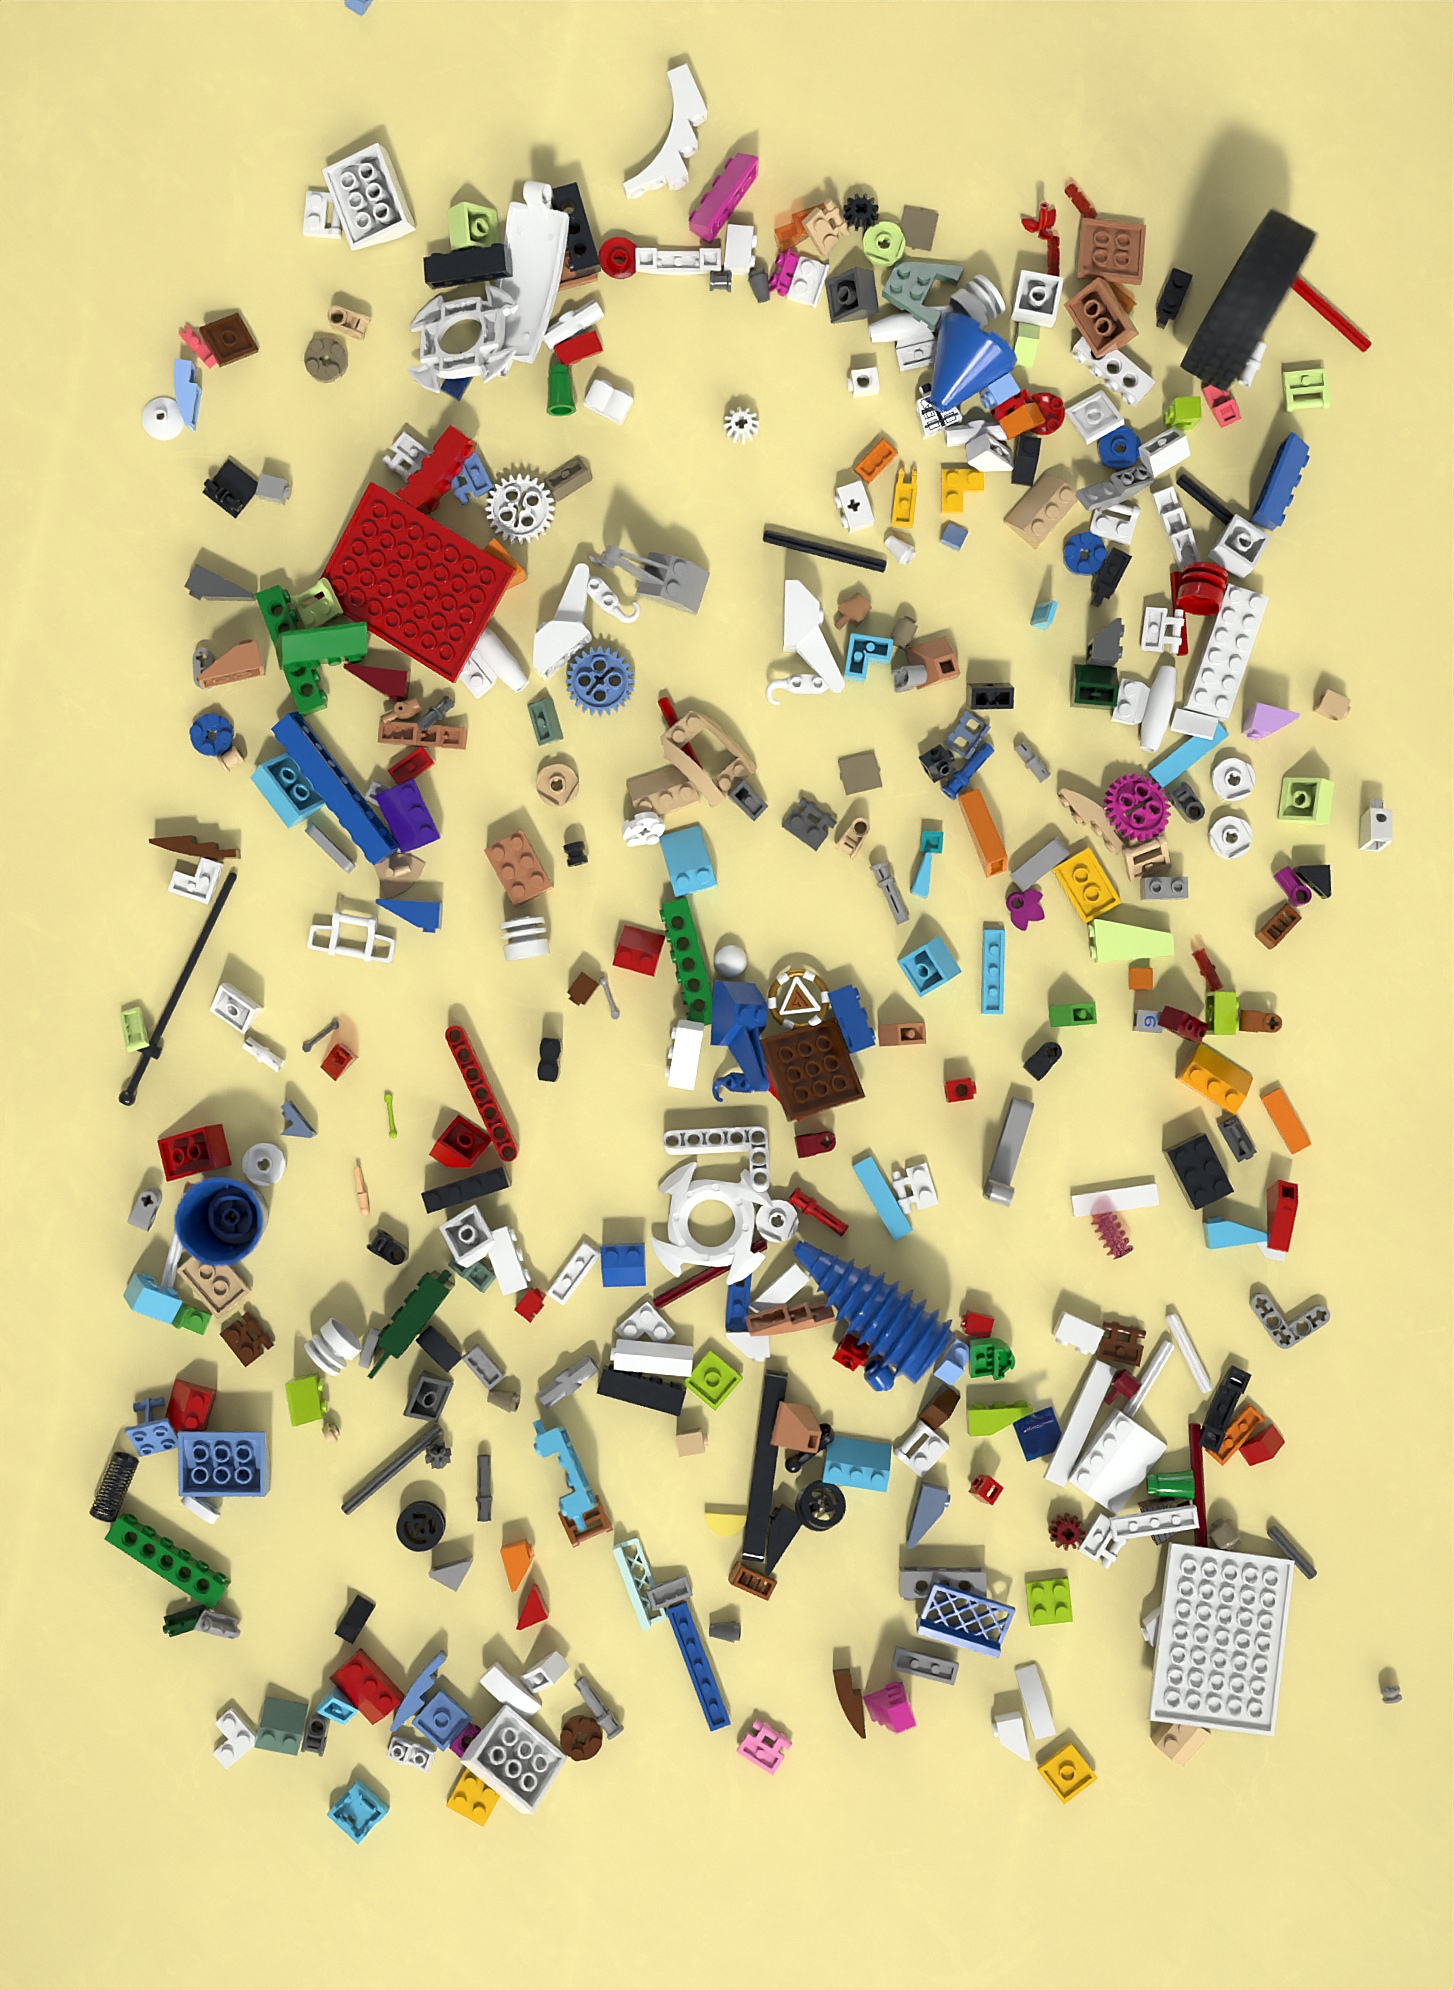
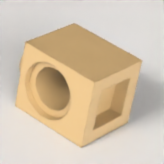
M1327 689L1321 693L1313 712L1338 722L1348 716L1351 709L1349 707L1351 700Z
M702 1427L676 1432L679 1457L705 1453V1446H709L707 1433L702 1432Z

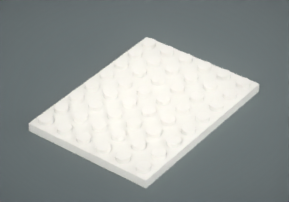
M1169 1542L1147 1719L1274 1736L1295 1561Z

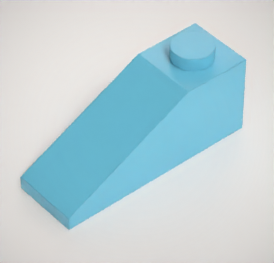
M1221 1216L1209 1217L1208 1221L1202 1222L1206 1248L1211 1250L1267 1241V1233L1221 1219Z

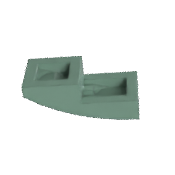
M453 1257L448 1264L458 1275L468 1280L482 1293L488 1289L496 1278V1275L480 1261L466 1268L458 1264L455 1257Z

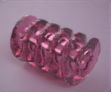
M1110 1211L1097 1217L1090 1224L1099 1226L1095 1233H1103L1098 1239L1099 1241H1107L1103 1248L1110 1247L1111 1250L1107 1253V1256L1114 1255L1113 1260L1130 1253L1134 1248L1132 1245H1127L1130 1240L1128 1237H1123L1126 1232L1119 1230L1122 1225L1120 1222H1115L1118 1217L1115 1214L1110 1215L1113 1212Z

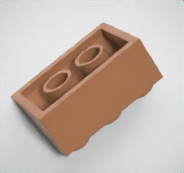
M1099 277L1063 304L1096 358L1123 347L1139 334L1107 281Z

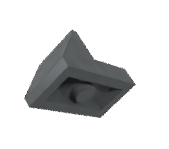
M743 779L727 794L730 801L736 804L753 821L768 807Z

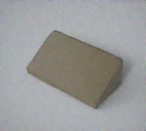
M578 457L543 481L556 501H560L590 482L592 476Z

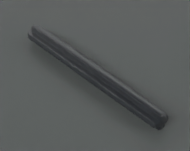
M765 530L763 535V541L766 543L882 573L886 569L887 561L770 530Z

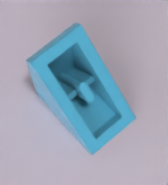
M337 1686L321 1700L316 1708L317 1713L342 1725L346 1724L359 1711Z

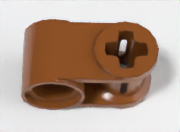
M1240 1010L1239 1031L1275 1033L1282 1028V1019L1277 1014ZM1272 1020L1275 1021V1025L1270 1027L1266 1022Z

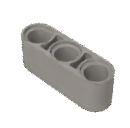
M1056 837L1009 876L1024 892L1066 858L1070 851Z

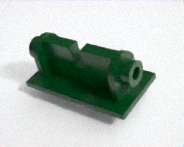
M202 1604L164 1616L166 1624L163 1625L164 1634L168 1633L169 1637H173L194 1630L203 1611L207 1610L206 1606Z

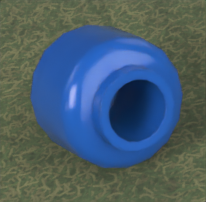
M874 1359L865 1366L864 1379L873 1390L877 1392L888 1391L894 1385L895 1371L889 1365L881 1368L883 1360Z

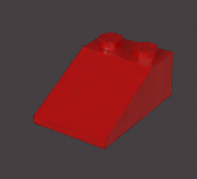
M222 1124L204 1126L157 1140L167 1182L232 1165Z

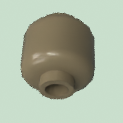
M1221 1517L1211 1524L1213 1528L1209 1531V1536L1219 1550L1225 1549V1551H1229L1241 1543L1239 1541L1242 1536L1241 1532L1231 1519L1224 1521Z

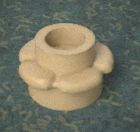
M327 1423L322 1428L326 1440L329 1443L333 1441L338 1442L337 1437L340 1435L338 1428L335 1424L330 1425Z

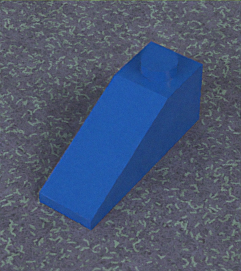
M376 899L378 905L414 926L423 928V932L435 933L436 929H441L442 903Z

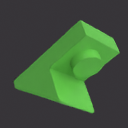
M182 1302L171 1324L177 1329L183 1327L204 1335L213 1314Z

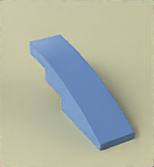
M443 1650L425 1666L413 1682L390 1728L392 1733L425 1704L427 1696L424 1692L435 1683L438 1677L434 1671L445 1662L448 1656Z

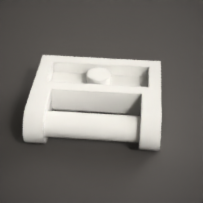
M307 191L303 223L304 236L341 238L340 218L335 204H333L331 228L326 229L329 202L334 203L330 193Z
M1117 504L1107 509L1129 515V521L1101 514L1102 511L1098 512L1095 508L1088 532L1099 538L1129 546L1140 507L1134 506L1132 508Z
M921 1420L917 1424L918 1427L900 1448H896L893 1451V1454L922 1478L950 1445ZM923 1433H926L928 1437L921 1443V1445L914 1451V1453L910 1457H908L906 1455L907 1451L915 1444V1442L923 1435Z

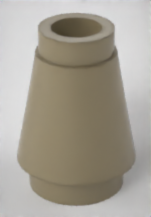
M490 1390L487 1402L509 1413L511 1411L516 1412L521 1396L512 1391Z

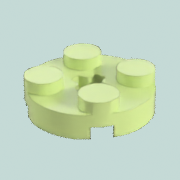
M887 221L879 222V224L868 228L863 238L864 255L874 265L881 267L894 266L901 259L905 251V237L901 229L896 224ZM884 239L888 240L887 244L890 246L882 249L878 243L883 242Z

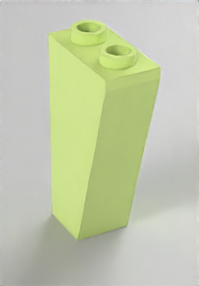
M1100 919L1091 920V925H1088V935L1092 937L1093 946H1090V957L1094 959V963L1175 955L1172 933Z

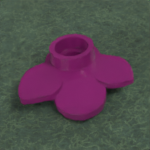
M1028 889L1023 893H1011L1007 897L1006 907L1011 912V922L1019 930L1026 931L1028 921L1045 919L1043 909L1038 904L1043 897L1041 892L1035 889ZM1014 899H1018L1020 901V905L1018 907H1015L1013 905Z

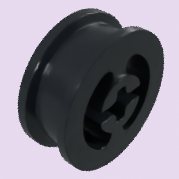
M822 1480L814 1481L803 1488L795 1501V1512L803 1526L815 1532L829 1530L838 1524L846 1511V1501L842 1491L835 1484L826 1483ZM812 1492L822 1493L817 1497L812 1496ZM825 1514L829 1516L828 1520L818 1519Z
M424 1500L415 1501L402 1511L397 1520L396 1533L398 1539L409 1550L416 1552L430 1550L438 1544L445 1532V1516L436 1504ZM416 1512H425L435 1521L436 1530H432V1521L429 1519L424 1528H421L415 1536L417 1538L426 1537V1540L413 1538L407 1530V1522H410V1531L413 1533L418 1524H421L427 1516L424 1514L416 1515Z

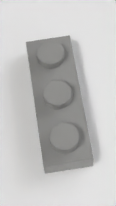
M896 1646L891 1664L892 1670L954 1685L959 1668V1663L956 1661Z

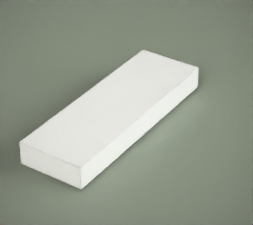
M584 1241L546 1294L564 1306L601 1253Z

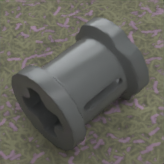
M711 271L710 291L721 289L731 292L732 272H728V274H715L714 271Z

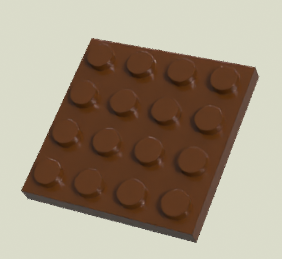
M835 1018L822 1021L817 1025H809L760 1039L764 1061L788 1122L862 1100L866 1097Z

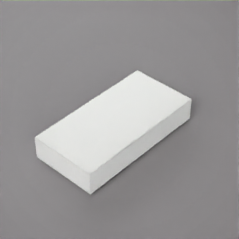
M1176 708L1171 731L1213 740L1219 718Z

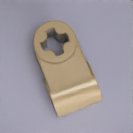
M340 306L331 307L327 313L329 323L334 330L347 334L357 340H364V331L367 324H370L371 321L369 317ZM337 315L343 316L340 322H334L333 319Z
M864 818L855 819L847 832L843 834L835 849H841L849 854L853 860L870 831L869 822ZM863 822L866 825L865 833H857L854 829L855 824Z

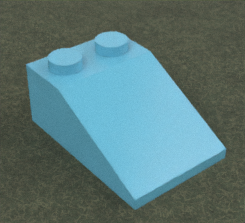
M700 825L659 837L676 898L717 887Z

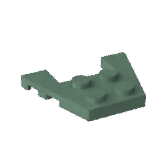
M897 261L882 290V297L902 311L904 309L913 314L915 320L918 322L923 321L928 325V329L935 331L942 312L923 304L935 280L957 286L963 275L964 267Z

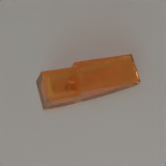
M824 203L792 214L791 224L774 229V239L779 253L796 246L809 237L801 222L816 207L823 211L826 208Z

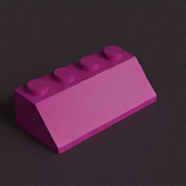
M737 153L734 158H729L725 164L724 173L715 178L710 193L706 192L704 194L699 209L691 213L688 219L691 232L711 245L757 178L758 157Z

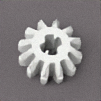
M739 406L737 413L731 409L730 416H725L724 418L726 424L723 425V429L728 431L726 433L727 438L734 436V443L739 438L741 443L745 444V438L752 441V434H758V429L755 428L759 426V421L755 420L757 415L756 413L749 415L750 408L748 407L745 409V412H742V408ZM739 422H743V429L739 428Z

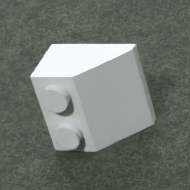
M1235 514L1215 541L1207 557L1242 580L1255 568L1271 537Z
M477 1205L471 1206L439 1227L457 1263L466 1268L485 1257L495 1243V1239Z

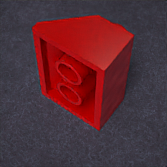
M362 1648L329 1677L372 1725L385 1718L401 1703L405 1695Z

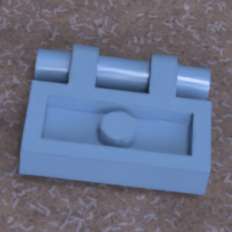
M476 451L470 458H467L463 464L462 472L455 476L451 482L454 488L453 493L456 498H459L462 505L469 502L466 494L471 491L476 499L494 490ZM464 475L468 484L462 486L458 477Z

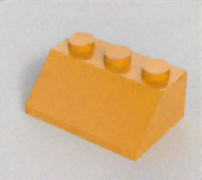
M1202 1044L1197 1045L1176 1077L1177 1080L1227 1113L1234 1115L1246 1099L1253 1081L1251 1076Z

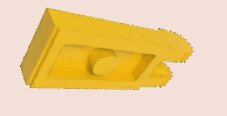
M899 467L891 527L913 528L918 469L912 470L911 484L903 483L905 470Z

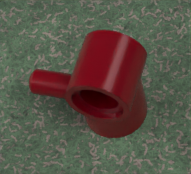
M1125 1368L1118 1370L1114 1373L1111 1382L1114 1388L1103 1401L1110 1405L1120 1393L1125 1398L1130 1399L1138 1392L1142 1383Z

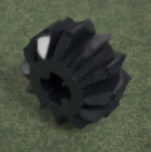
M856 193L855 200L850 197L848 198V205L843 207L845 212L843 218L848 220V227L855 225L856 232L859 230V227H862V230L865 232L867 231V225L870 227L874 226V220H878L879 217L877 213L879 206L874 205V197L867 200L866 193L863 195V198H860L859 194Z

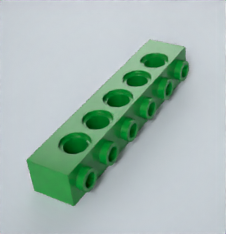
M280 585L255 593L274 645L284 626H290V631L298 630L296 622L299 620L295 610H291L288 602H291V598L287 589L283 590ZM277 606H283V611L280 615H274V609ZM306 666L305 672L302 675H297L296 671L287 672L286 669L283 670L300 715L304 717L327 708L325 702L328 701L325 690L319 687L318 682L321 679L317 669H308ZM307 685H312L313 690L311 694L304 695V688Z
M683 898L662 904L663 909H660L659 912L662 922H667L668 930H664L667 943L672 942L674 949L670 951L672 962L678 965L679 971L675 972L678 984L682 983L684 992H680L683 1005L688 1004L687 1021L704 1023V1026L710 1025L712 1022L713 997L688 900ZM675 917H681L684 920V925L679 929L672 926V920ZM685 937L689 940V946L686 949L678 948L677 941L679 938ZM691 958L694 960L695 965L691 970L683 968L682 962L684 959ZM695 978L699 980L700 987L698 990L691 991L688 988V981ZM702 999L705 1002L703 1011L698 1012L694 1010L693 1002L695 1000Z
M123 1513L120 1515L104 1538V1540L211 1610L217 1605L231 1583L224 1574L212 1571L207 1563L201 1560L197 1561L191 1557L192 1555L189 1551L177 1548L173 1545L172 1540L159 1536L152 1527L142 1525L132 1514ZM129 1531L136 1533L137 1540L130 1538ZM147 1543L154 1545L155 1552L148 1550ZM165 1555H170L173 1563L166 1562ZM183 1567H188L191 1570V1575H186L183 1572ZM200 1579H206L209 1582V1587L203 1586Z

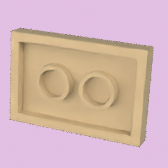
M192 1256L176 1270L217 1319L221 1318L252 1291L231 1265H207L197 1261Z

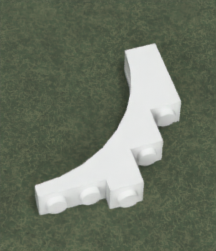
M687 63L667 72V80L674 104L673 121L669 136L661 152L653 162L639 175L623 183L627 199L639 198L650 189L657 190L661 188L664 183L671 190L674 188L680 189L689 182L688 172L682 157H691L698 151V142L691 126H699L707 119V109Z

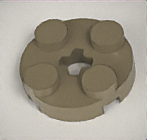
M323 338L315 339L310 343L304 355V363L307 371L315 380L322 383H331L345 374L348 367V358L344 348L337 341ZM328 356L332 361L324 366L321 359Z

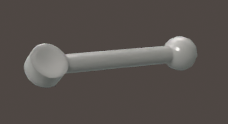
M601 977L599 983L603 985L612 1011L611 1017L618 1019L620 1014L616 1011L607 986L608 980L606 977Z

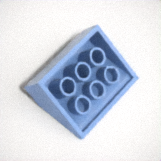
M178 1432V1497H265L270 1491V1463L266 1432Z

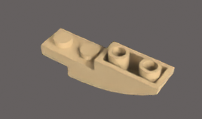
M1063 788L1057 793L1059 795V802L1064 808L1068 807L1073 813L1071 817L1078 825L1085 826L1091 822V829L1097 836L1101 835L1106 841L1104 845L1110 853L1114 852L1117 855L1126 849V846L1114 832L1117 828L1116 824L1113 826L1109 825L1113 820L1112 818L1105 817L1109 814L1106 810H1103L1097 803L1077 792Z

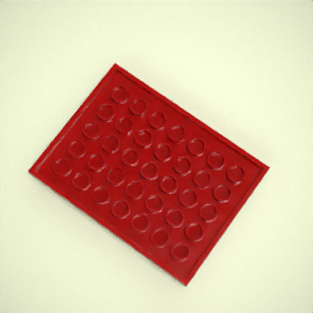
M370 481L320 579L326 578L329 581L344 616L355 623L366 622L368 631L450 682L456 683L517 570ZM321 591L314 597L320 600L325 595Z

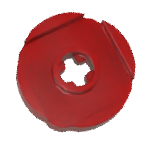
M1028 388L1020 391L1019 394L1012 396L991 410L992 416L998 422L1024 404L1032 401L1031 393Z

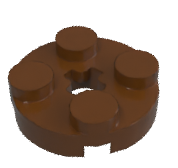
M576 1715L564 1724L560 1734V1744L565 1754L571 1757L572 1760H588L594 1757L602 1747L603 1731L595 1719L584 1717V1715ZM578 1733H581V1735H587V1737L585 1738V1742L582 1743L581 1741L578 1742L576 1740L578 1738Z

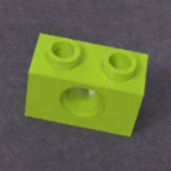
M1201 397L1174 398L1163 413V422L1167 424V430L1173 426L1179 430H1193L1202 418Z

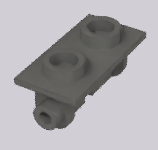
M1236 1115L1217 1125L1238 1163L1244 1159L1252 1158L1253 1154L1257 1152Z

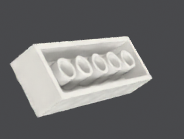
M1232 584L1226 585L1223 592L1224 598L1221 611L1213 616L1182 708L1190 712L1219 718L1218 721L1222 723L1229 719L1269 600L1267 596Z

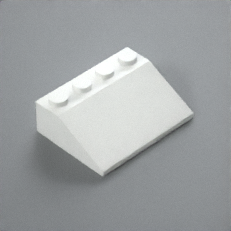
M379 143L373 144L322 170L351 250L398 239L416 230L388 151Z
M1115 1407L1075 1461L1068 1481L1117 1515L1168 1446Z
M504 1705L470 1743L459 1761L520 1813L533 1814L568 1757L508 1705Z

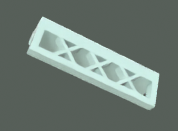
M638 1536L615 1544L613 1546L614 1556L641 1629L645 1631L651 1628V1624L666 1619V1611L663 1607L659 1609L660 1615L652 1618L648 1615L647 1609L650 1603L647 1597L641 1595L640 1588L643 1583L650 1587L656 1584ZM635 1543L638 1550L635 1558L626 1555L624 1547ZM635 1563L643 1566L645 1569L642 1578L633 1574L632 1569Z

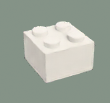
M1021 270L1010 320L1052 328L1057 316L1064 278Z

